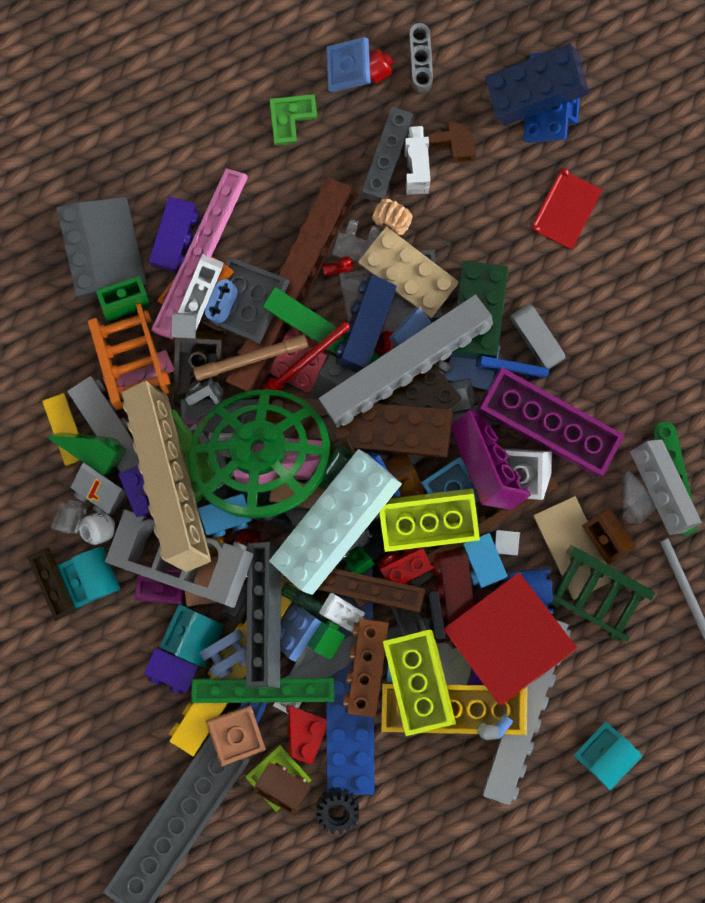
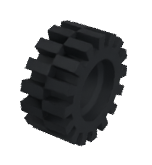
M337 787V792H333V788L329 789V794L323 792L322 798L319 797L316 807V817L319 820L320 827L323 826L326 832L331 829V834L334 835L335 830H339V835L343 834L344 829L347 833L351 831L350 826L354 828L356 821L358 822L359 806L353 793L349 795L348 789H344V792H341V787ZM333 805H343L346 807L347 812L342 817H333L329 814V809Z

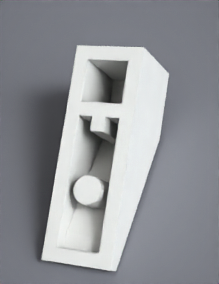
M202 254L178 311V313L196 314V329L224 264Z

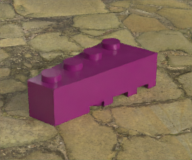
M468 410L451 424L453 439L458 445L461 459L467 467L469 478L474 484L477 498L482 505L512 510L531 496L528 488L523 489L518 480L521 479L518 471H513L506 461L509 459L506 451L496 444L498 437L484 414Z

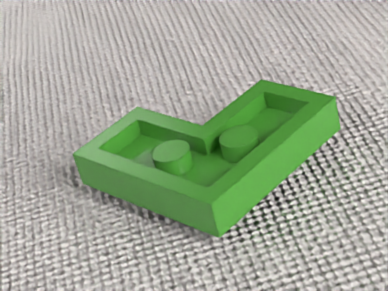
M315 94L270 99L274 145L297 143L295 121L317 119Z

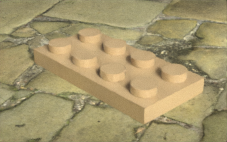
M387 226L358 262L370 274L397 285L395 293L415 308L421 307L429 319L433 318L459 284V281Z

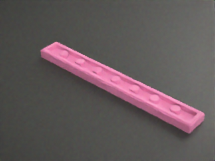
M225 169L185 255L184 261L152 326L151 331L154 334L174 339L172 337L173 312L178 313L202 254L209 257L212 256L248 178L245 173Z

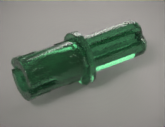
M288 583L283 585L281 589L282 596L297 603L298 608H304L318 617L321 616L319 612L324 602L314 598L309 593L298 590Z

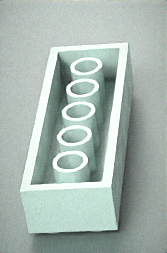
M358 449L269 562L297 588L313 595L402 483L371 456Z

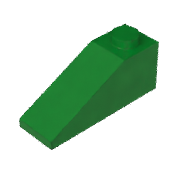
M60 432L51 434L48 438L103 476L113 474L116 471L127 450L120 446L121 443L117 439L112 437Z

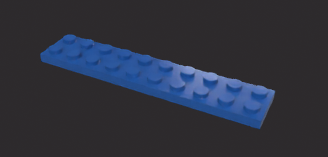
M346 566L344 571L350 572V570ZM373 566L361 575L373 577ZM336 595L357 608L353 601L354 598ZM368 602L358 608L365 612L364 618L373 619L372 602ZM342 626L338 629L345 635V638L352 635V632ZM351 663L329 677L334 678V702H327V794H329V789L333 788V792H337V787H341V792H344V789H348L349 795L351 793L354 795H374V717L347 714L346 707H343L344 693L349 692L350 684L346 683V675L348 669L352 670Z

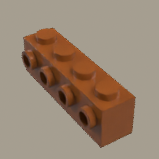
M359 617L358 622H354L352 636L356 637L355 646L350 647L349 660H353L352 670L348 669L346 675V683L350 684L349 692L344 693L343 707H346L347 714L376 717L385 654L383 641L387 639L389 625L387 620Z

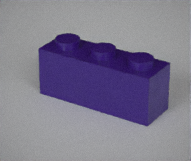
M168 197L149 260L152 267L178 273L185 258L186 246L189 247L192 241L193 233H190L192 224L196 225L199 217V212L194 203Z

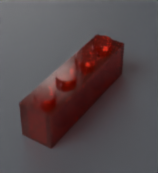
M461 548L433 553L434 561L431 565L432 571L437 577L435 591H438L444 628L474 606L468 555ZM445 633L443 642H446L452 649L457 648Z

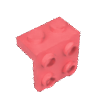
M292 327L285 335L284 340L302 335V333ZM306 337L309 345L308 348L276 356L270 373L279 377L316 346L317 343ZM325 349L287 383L305 392H310L324 362L331 352Z

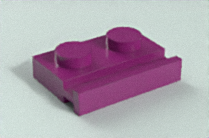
M167 568L166 574L179 578L182 570ZM138 575L135 600L182 604L184 590Z

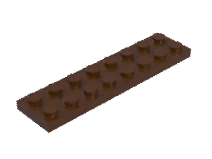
M274 396L269 398L268 404L282 407L292 414L304 408L292 400ZM301 398L311 405L322 418L327 428L330 443L348 436L355 450L448 458L452 410L374 404L367 412H360L354 416V419L349 424L341 425L337 428L322 407L319 399ZM267 411L265 421L277 425L286 417L272 411ZM312 415L302 419L300 422L306 432L307 440L322 441L319 427ZM294 425L283 431L285 438L300 439Z

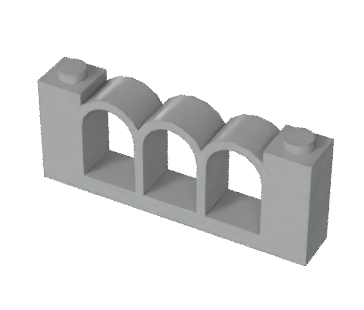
M124 509L105 563L235 608L254 554L246 551L247 546L234 542L233 546L226 543L223 545L216 540L205 538L208 550L216 547L219 555L209 586L206 588L194 584L199 567L188 572L182 570L179 578L166 574L169 563L162 559L159 549L152 568L138 564L150 533L154 531L155 522L146 516L136 517L134 511L131 512Z

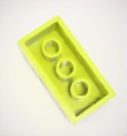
M473 488L390 498L380 511L385 552L480 540Z
M426 630L383 641L405 735L410 736L455 725L456 721L433 630Z

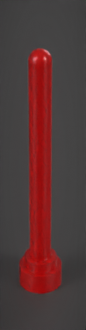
M341 323L278 378L268 379L262 385L263 389L282 391L283 385L349 330V323Z

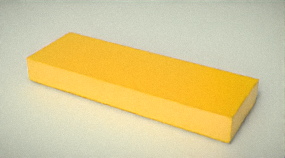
M65 393L42 401L54 434L60 432L79 434ZM58 446L65 466L81 461Z

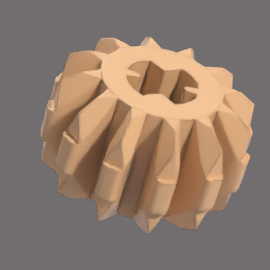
M387 199L381 200L377 204L372 219L382 229L387 226L397 235H403L409 228L413 216L403 205Z

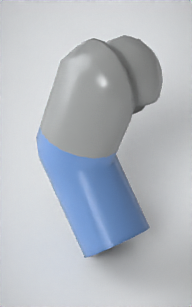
M503 714L496 725L480 724L477 728V733L485 740L500 739L513 723V720Z

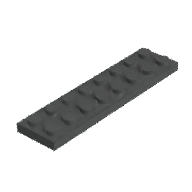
M209 736L103 893L117 903H154L250 759L246 757L221 767L211 736Z

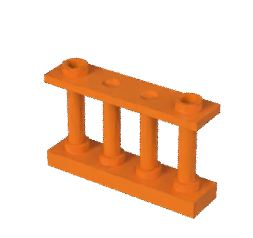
M140 303L136 304L139 315L107 326L104 324L100 325L97 318L88 320L110 401L116 411L123 409L122 402L124 399L122 392L144 381H147L154 387L160 385L164 394L169 393L167 385L171 384L167 371L162 370L149 327L152 319L149 311H144ZM142 324L144 336L114 346L106 344L105 338L109 334ZM148 344L151 356L118 367L116 365L113 366L111 358H114V355ZM154 365L156 377L126 387L118 385L117 379L120 378V375Z

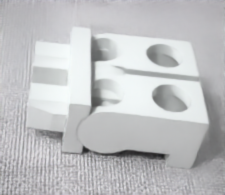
M423 126L409 127L408 138H405L404 154L407 157V167L411 171V174L406 175V195L429 194V137L423 136Z

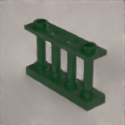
M570 544L566 553L571 555V563L552 593L553 603L550 604L558 608L561 604L608 630L607 635L619 642L622 638L628 642L630 637L622 631L640 600L643 601L644 598H647L651 601L656 592ZM585 563L592 567L590 570L592 573L575 603L571 604L562 599V596L579 566L582 567ZM606 575L612 579L610 582L612 585L593 616L582 610L599 578ZM626 586L632 590L630 593L632 596L617 623L612 627L603 622L602 619L619 590Z

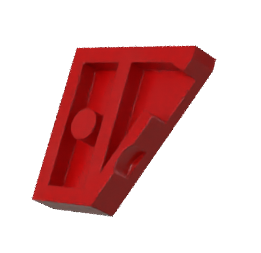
M287 704L286 712L289 713V726H287V735L289 737L288 756L312 765L326 731L328 720Z

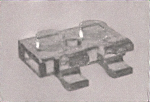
M350 219L346 234L338 233L332 256L339 258L348 256L353 262L358 263L380 235L381 228L372 225L368 240L356 238L355 235L359 221Z

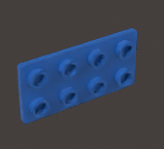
M546 52L530 54V59ZM580 98L525 118L524 141L526 143L566 140L568 124H578Z

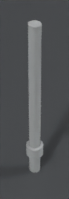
M667 538L661 541L660 544L705 641V618L673 547Z

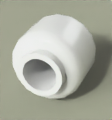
M104 512L86 516L79 528L80 535L84 541L91 545L109 541L114 536L115 522Z

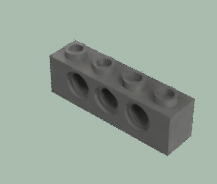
M391 107L362 189L363 199L375 203H380L381 200L386 199L405 144V138H407L409 127H411L413 122V113Z

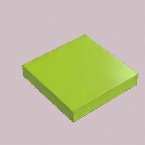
M281 745L245 776L255 788L259 778L269 762L283 765L287 768V772L293 776L299 775L305 778L308 783L311 781L310 777L292 757L288 756L287 751ZM266 800L275 812L280 809V807Z

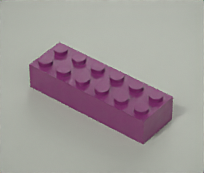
M503 367L497 370L476 410L542 448L552 451L553 454L595 477L604 476L625 436Z

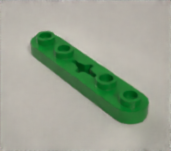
M661 422L653 429V440H663L692 501L677 430L672 423ZM697 526L688 530L685 533H680V535H689L696 530Z

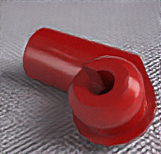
M344 256L338 263L323 265L324 276L351 272L354 265L352 259Z

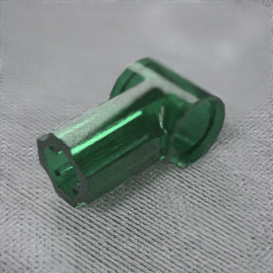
M342 446L336 448L329 458L327 471L317 488L326 490L353 457V453Z

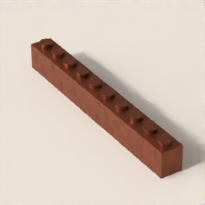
M329 177L325 184L321 186L319 196L315 204L310 207L309 216L305 224L300 227L299 236L295 244L290 247L289 256L278 272L279 276L290 281L284 293L302 305L358 196L352 186ZM273 315L261 343L246 339L244 345L238 350L237 356L283 342L291 326ZM276 356L229 370L225 382L242 392L260 390Z

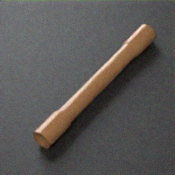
M302 334L271 346L219 362L195 367L194 374L197 381H201L232 369L284 353L308 348V341L306 335Z

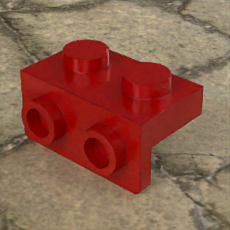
M423 547L404 549L395 555L394 553L387 554L381 558V562L377 563L385 580L401 584L432 570Z

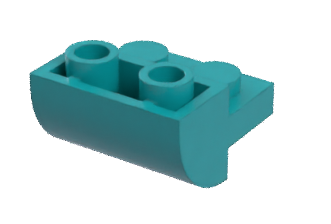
M104 547L81 553L57 566L75 609L121 590L111 564L105 563L107 554Z
M178 605L160 648L205 668L209 659L204 661L200 652L218 641L225 625L182 605Z
M605 721L574 754V757L611 791L642 758V755L623 735H620Z

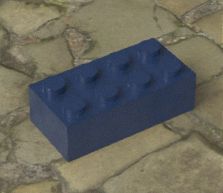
M571 43L485 76L495 118L504 126L590 94L579 52Z

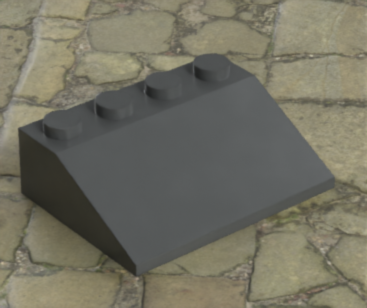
M127 197L77 202L56 207L75 293L80 301L98 297L96 293L98 289L137 276L141 277L143 286H147Z

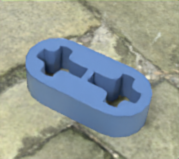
M227 279L220 280L215 285L206 305L205 315L214 323L219 324L227 319L237 297V287ZM223 289H230L229 293H222ZM214 310H221L220 314H213Z

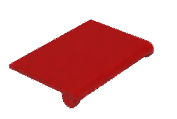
M561 168L531 229L572 250L602 189Z

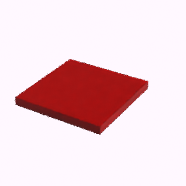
M520 572L444 628L445 633L500 707L577 650L575 644Z

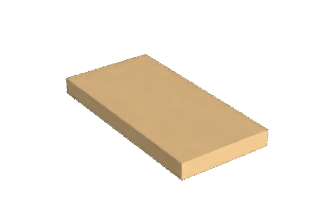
M576 496L533 515L561 577H563L571 563V555L566 553L570 544L606 564L582 527L587 522V519ZM585 563L582 567L579 566L567 587L572 600L577 599L592 573L590 572L592 567ZM604 575L602 578H599L592 591L609 584L612 579Z

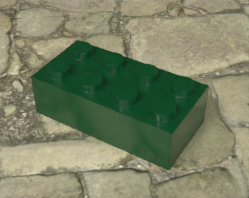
M462 261L456 307L476 294L492 315L493 325L486 333L478 334L472 338L471 342L465 347H458L452 351L450 356L469 359L485 356L497 359L509 266Z

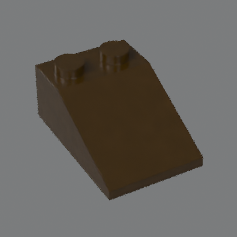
M196 329L195 338L175 337L174 403H181V399H185L188 386L197 381L194 374L195 367L223 360L224 331ZM222 373L211 377L213 382H217L220 386ZM209 395V396H207V397H205V398H203V399H212V398H211L210 395Z

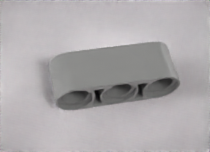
M417 23L411 27L409 35L411 81L414 91L424 94L430 91L433 80L430 30L427 25ZM422 33L425 38L417 40L414 38V35ZM423 55L427 60L425 62H418L415 57ZM419 77H425L428 83L422 85L416 80Z
M530 303L510 315L512 323L543 368L550 369L566 358L563 350Z

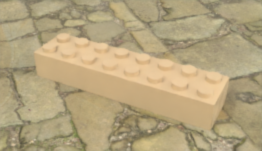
M144 381L122 392L124 399L122 405L128 415L129 421L127 425L133 435V448L139 459L138 469L144 478L143 489L149 498L150 505L148 509L154 518V532L161 546L159 548L160 555L164 561L188 572L211 562L184 461L183 451L181 450L175 421L171 414L169 398L159 389Z

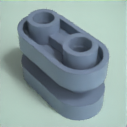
M240 628L200 652L204 661L211 657L215 666L209 669L213 677L218 675L221 679L233 672L230 667L237 663L240 666L246 664L247 646L243 648L239 641L245 637ZM231 645L235 654L223 660L219 652Z

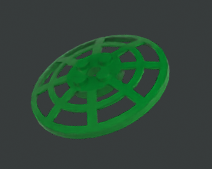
M269 389L240 393L214 407L198 425L189 449L191 475L204 498L213 506L228 514L246 518H264L278 515L293 509L305 501L323 480L330 460V440L327 428L316 410L303 399L293 394ZM260 396L258 404L242 407L232 413L225 409L240 400ZM270 396L285 398L296 402L304 408L292 414L282 407L268 404ZM257 411L256 420L244 425L236 418L242 414ZM267 411H272L286 417L277 425L265 421ZM216 414L223 420L214 430L210 443L197 444L200 434L208 422ZM310 415L315 419L320 430L322 446L307 444L306 432L300 422L302 419ZM229 424L235 430L230 441L217 442L220 433ZM294 425L299 434L300 443L286 442L283 431ZM254 445H264V448L261 451H252V447ZM229 450L232 461L221 469L216 459V451ZM209 452L210 464L216 476L206 486L198 473L195 456L199 453ZM286 452H299L296 461L287 470L281 464L286 456ZM306 454L321 456L315 473L302 488L294 476L302 467ZM238 468L240 471L249 474L248 484H243L228 476ZM274 470L280 476L271 482L258 484L259 475L267 474ZM222 482L235 490L247 492V507L228 503L217 497L213 492ZM285 483L294 493V495L279 503L257 507L258 493L274 490Z

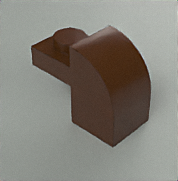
M448 122L446 132L443 129L431 131V134H427V137H429L428 149L450 146L452 164L475 161L476 149L474 138L470 130L464 125L457 122Z

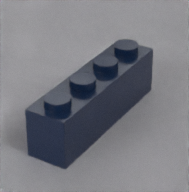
M373 274L366 280L363 279L358 288L360 296L358 301L355 300L351 307L350 313L353 314L351 320L347 321L350 328L344 333V340L338 344L335 355H338L336 364L355 372H359L369 365L397 285Z

